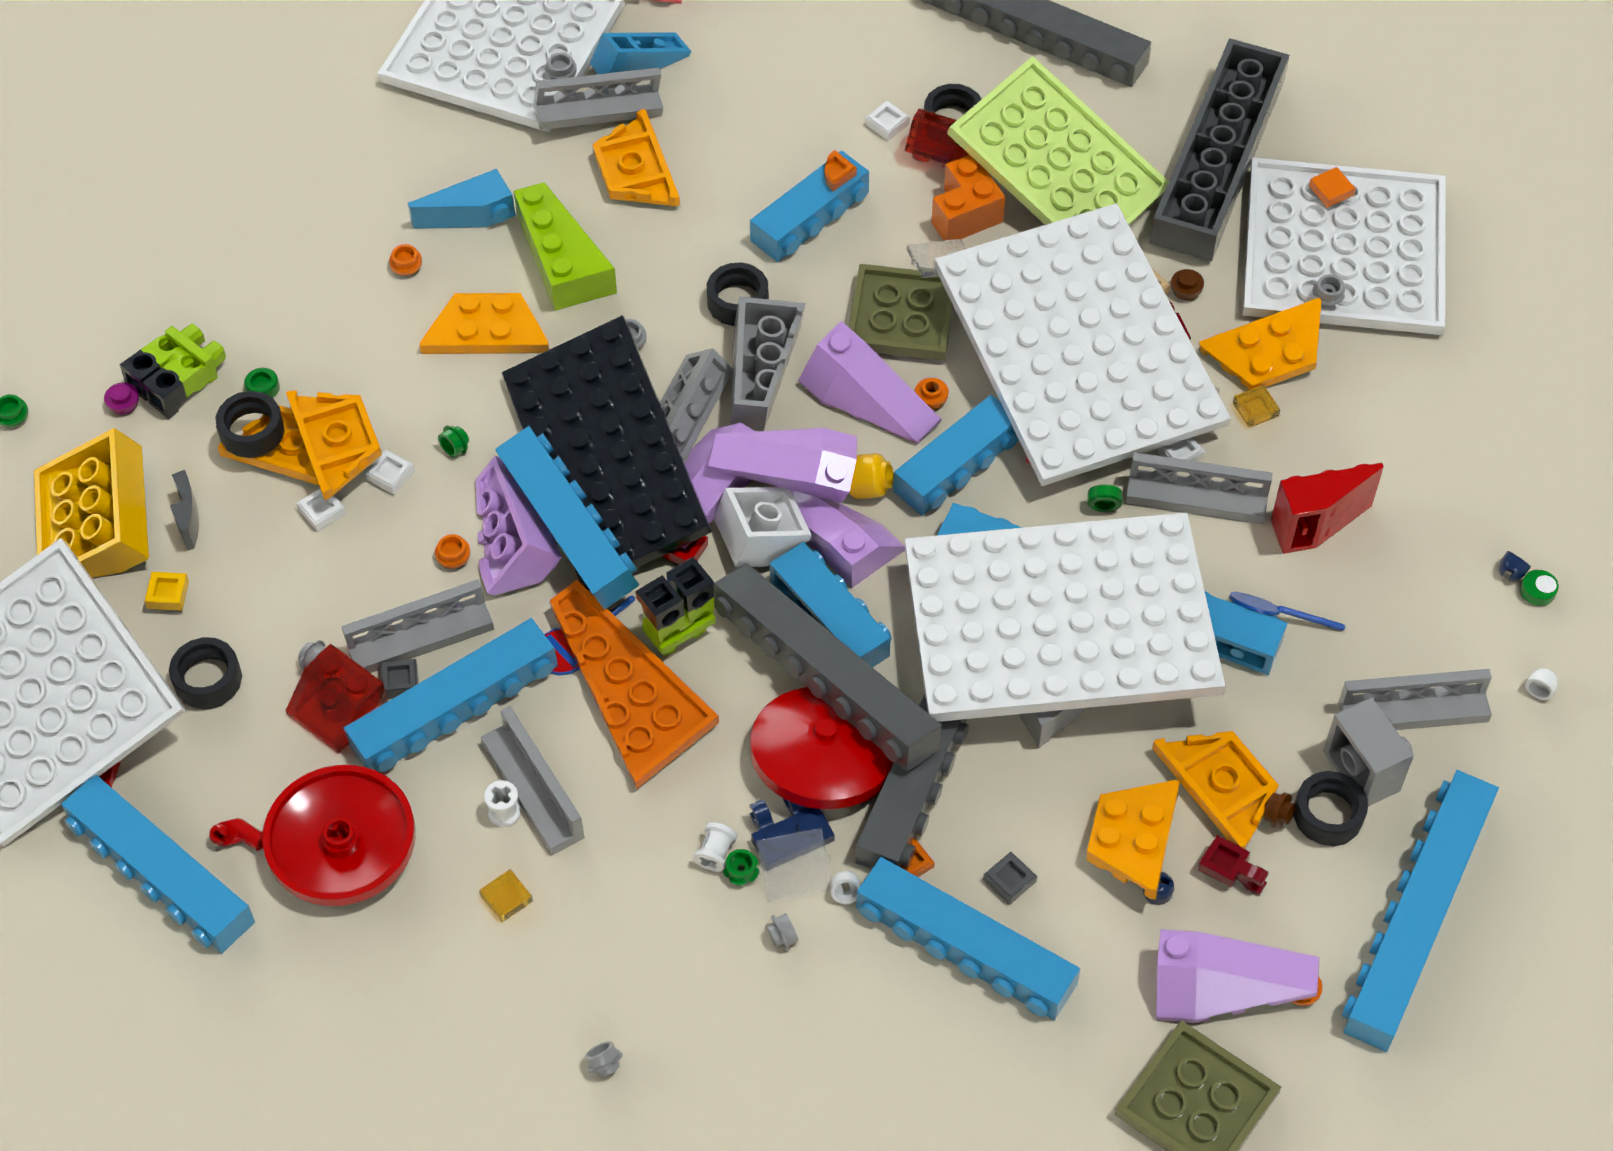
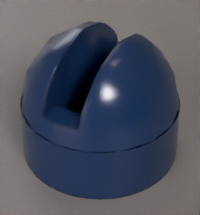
M1510 551L1505 553L1499 563L1501 576H1503L1507 569L1512 572L1508 581L1522 579L1531 568L1527 562Z
M1162 872L1156 900L1150 899L1145 895L1144 897L1156 905L1169 902L1174 892L1172 878L1167 873Z

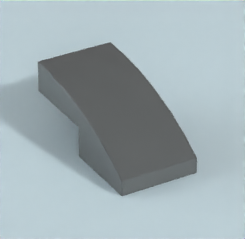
M182 470L172 474L181 501L170 505L186 548L189 551L195 548L197 542L199 516L186 471Z

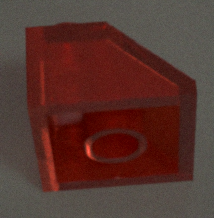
M330 643L305 667L285 712L294 721L339 754L349 744L344 727L388 702L384 683Z

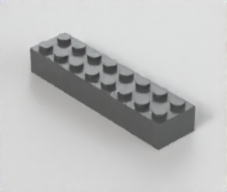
M1229 38L1155 213L1150 244L1212 262L1251 166L1252 157L1255 156L1283 86L1289 54Z

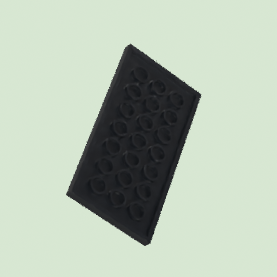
M623 315L502 372L522 429L530 426L537 437L542 433L554 449L549 454L554 460L559 456L571 473L565 477L569 484L576 480L587 496L582 500V503L585 507L592 504L603 519V522L598 525L600 529L604 531L609 528L619 542L620 546L615 549L619 556L626 552L637 568L712 533L631 330ZM575 569L579 582L587 590H590L584 582V580L579 575V573L577 572V570Z

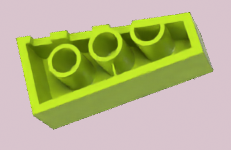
M542 182L513 190L518 220L554 311L616 294L615 268L546 183Z

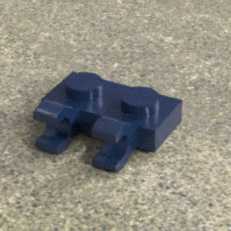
M783 798L792 816L774 824L764 799L750 804L752 810L750 817L758 829L757 832L751 834V841L767 871L835 841V834L821 809H808L805 806L792 803Z

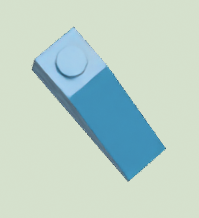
M676 32L603 33L592 56L590 65L598 74L658 67L661 69L689 57L691 50Z
M497 168L408 203L411 223L414 228L488 227L516 216L513 194Z

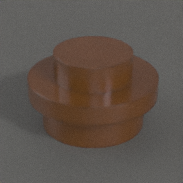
M1179 270L1172 276L1171 288L1179 299L1193 300L1203 291L1204 279L1194 270Z
M1274 792L1270 796L1265 807L1264 820L1270 822L1271 827L1280 829L1283 824L1288 825L1292 820L1295 812V803L1291 802V794L1286 792L1278 794Z

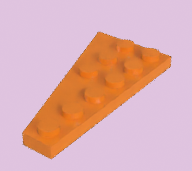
M575 580L550 599V606L636 789L719 723V715L607 608L604 610L595 596L578 580Z

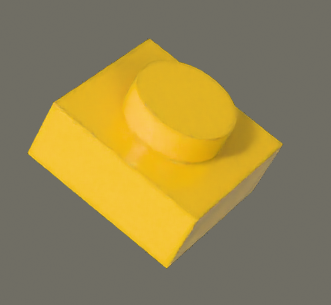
M151 571L145 597L147 609L183 611L189 584L187 573Z

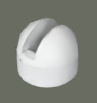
M1548 668L1536 669L1529 676L1525 687L1533 697L1540 700H1549L1553 697L1558 687V678L1555 672Z
M842 871L835 874L830 887L832 898L836 902L851 904L857 901V890L861 886L857 875L851 871ZM844 882H849L850 890L843 891Z

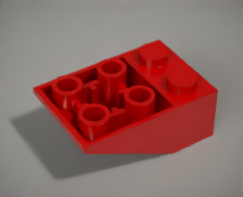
M1383 463L1359 464L1353 468L1336 471L1325 470L1319 474L1308 476L1296 475L1280 480L1271 522L1282 553L1286 554L1319 547L1372 507L1384 468Z

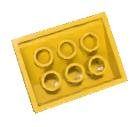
M113 428L34 470L37 555L62 538L91 578L122 573L149 559L143 456L140 444L116 428Z

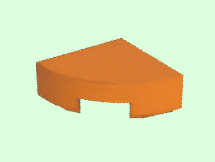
M833 150L827 157L824 177L827 186L832 191H835L857 175V167L836 150Z

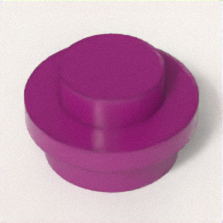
M117 383L107 389L104 401L107 408L114 413L126 415L137 407L139 394L136 387L132 384Z

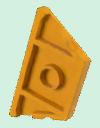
M646 109L638 111L636 113L637 118L627 126L621 123L613 129L611 134L603 136L592 144L593 154L610 199L667 206L680 205L678 191Z
M454 293L419 345L421 354L543 353L549 350L548 340L521 293Z
M1320 297L1199 341L1200 352L1205 356L1209 354L1221 363L1222 369L1230 375L1237 376L1241 383L1252 392L1314 370L1317 366L1321 299Z
M294 390L286 391L289 405L323 499H330L382 455L361 395L343 394L336 396L331 393L317 392V397L298 396L297 391Z
M279 405L285 432L281 442L273 451L260 457L244 458L228 452L222 443L218 446L220 456L318 485L291 408ZM263 414L258 420L251 421L242 428V435H254L262 431L269 424L270 418Z
M1233 731L1218 732L1211 736H1204L1202 734L1189 735L1184 741L1165 742V738L1153 741V751L1177 780L1180 781L1182 786L1226 839L1246 849L1264 817L1265 807L1270 796L1274 792L1277 793L1279 785Z
M1171 780L1100 794L1087 848V861L1100 869L1108 870L1112 873L1113 877L1125 884L1129 880L1145 889L1144 895L1146 897L1156 900L1179 794L1180 781Z

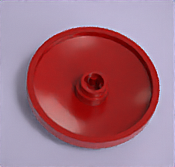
M808 687L786 692L769 702L758 714L751 731V761L762 782L780 797L809 808L840 809L854 806L870 799L881 791L894 763L872 741L864 739L858 729L846 719L838 717L834 709L821 698H816Z
M334 765L323 767L301 776L280 793L267 813L263 827L262 843L265 858L272 874L289 893L312 904L344 906L355 904L377 895L399 877L412 856L416 839V827L407 797L390 778L378 771L363 766Z

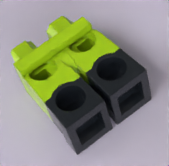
M193 323L181 331L171 325L164 331L165 335L157 337L119 364L125 383L135 386L139 396L145 401L148 400L152 407L168 419L179 412L178 405L193 392L200 391L208 382L211 384L218 378L216 367L226 359L223 346L215 340L211 341L204 348L199 347L205 342L202 331Z
M694 557L666 572L667 580L661 575L635 591L636 599L643 609L642 630L664 656L674 652L678 645L691 637L697 638L706 632V628L716 623V617L713 615L714 581Z

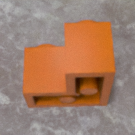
M970 155L945 164V193L933 197L931 223L946 245L1002 223L1004 219L1005 195L986 169Z

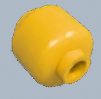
M877 453L858 454L849 494L854 499L883 497L888 488L893 486L894 474L890 461H886L881 454Z

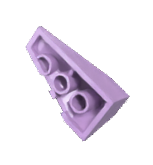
M842 321L817 344L798 380L822 404L848 412L852 417L859 420L864 419L881 426V429L916 444H919L941 422V418L865 341Z
M742 423L710 430L691 449L685 462L709 524L714 520L725 488H745L752 481L707 468L715 434L756 432ZM690 543L682 546V548L686 549Z
M826 428L715 434L707 468L842 503L851 488L857 460V436Z
M494 456L475 480L477 514L483 517V530L478 533V543L484 545V557L479 560V571L487 593L492 596L542 582L562 558L554 536L501 458Z
M790 490L812 535L806 543L813 550L818 551L825 562L851 588L905 551V546L877 521L839 502Z
M1161 929L1157 961V1020L1180 1022L1182 1020L1186 1023H1199L1208 1021L1209 1017L1229 1012H1232V1015L1244 1013L1246 1008L1264 1004L1275 1006L1315 997L1318 991L1319 957L1202 932Z

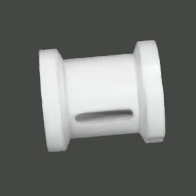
M503 780L490 784L484 794L485 802L489 809L488 816L490 821L498 827L512 826L521 816L517 788L512 783Z
M709 822L704 829L706 836L701 849L695 851L693 858L695 863L704 869L722 872L726 867L725 857L730 845L736 842L738 835L732 828L724 824Z

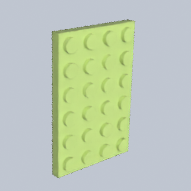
M1034 56L1028 59L952 124L947 132L955 142L1045 225L1117 203L1130 226L1163 196L1169 182Z

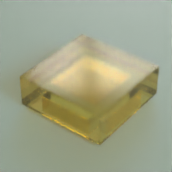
M1264 385L1234 396L1233 404L1249 428L1279 417L1280 408Z
M511 869L479 890L480 896L502 923L533 902L532 895Z

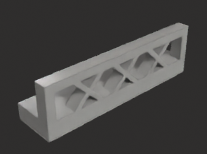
M658 67L537 81L533 107L540 130L631 120L637 118L636 113L641 109H646L648 117L662 116L664 108L658 92L661 79L660 69ZM650 80V84L637 85L641 81ZM611 84H619L615 88L606 89ZM589 87L584 92H576L580 88ZM558 91L554 95L544 96V92Z
M713 348L686 355L660 401L684 461L733 373L731 366Z
M1133 452L1125 504L1264 525L1273 473ZM1138 466L1152 467L1155 470H1141L1138 469ZM1177 472H1185V473H1189L1190 475H1189V476H1181V475H1177L1176 473H1177ZM1219 477L1223 478L1224 481H1214L1210 478ZM1253 482L1263 485L1261 488L1255 486H1248L1245 483Z
M479 579L341 626L347 649L358 677L380 670L381 662L412 659L494 630L493 621L486 607ZM473 594L475 596L473 598L459 602L462 598L468 597ZM437 608L435 611L425 613L427 610ZM403 619L402 622L391 625L393 622ZM369 631L367 634L353 639V636Z
M1490 669L1345 681L1338 701L1339 711L1341 712L1373 697L1378 706L1384 708L1389 713L1392 725L1396 730L1489 722L1492 715L1486 696V691L1492 677Z
M511 706L500 710L503 726L481 736L482 745L504 780L512 783L517 788L520 806L550 854L554 855L585 838L582 819Z

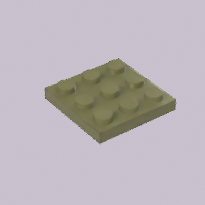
M859 264L848 327L876 353L945 361L953 304L937 272Z
M1181 1020L1116 1108L1115 1116L1166 1151H1239L1276 1099L1282 1087Z

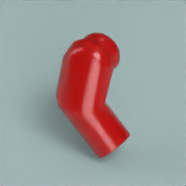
M236 818L220 822L212 826L209 831L210 840L219 846H229L244 842L256 851L263 849V832L243 819Z

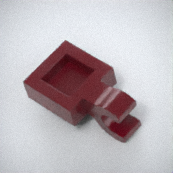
M1216 835L1198 865V871L1231 888L1235 881L1239 880L1247 890L1256 895H1260L1267 885L1265 880L1269 875V872L1248 862L1250 858L1249 851Z

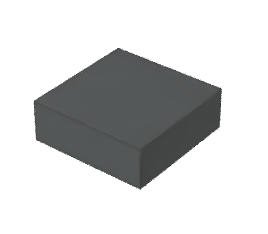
M416 659L380 663L383 700L393 699L419 684Z
M1010 851L984 873L983 880L1010 905L1037 882V875Z

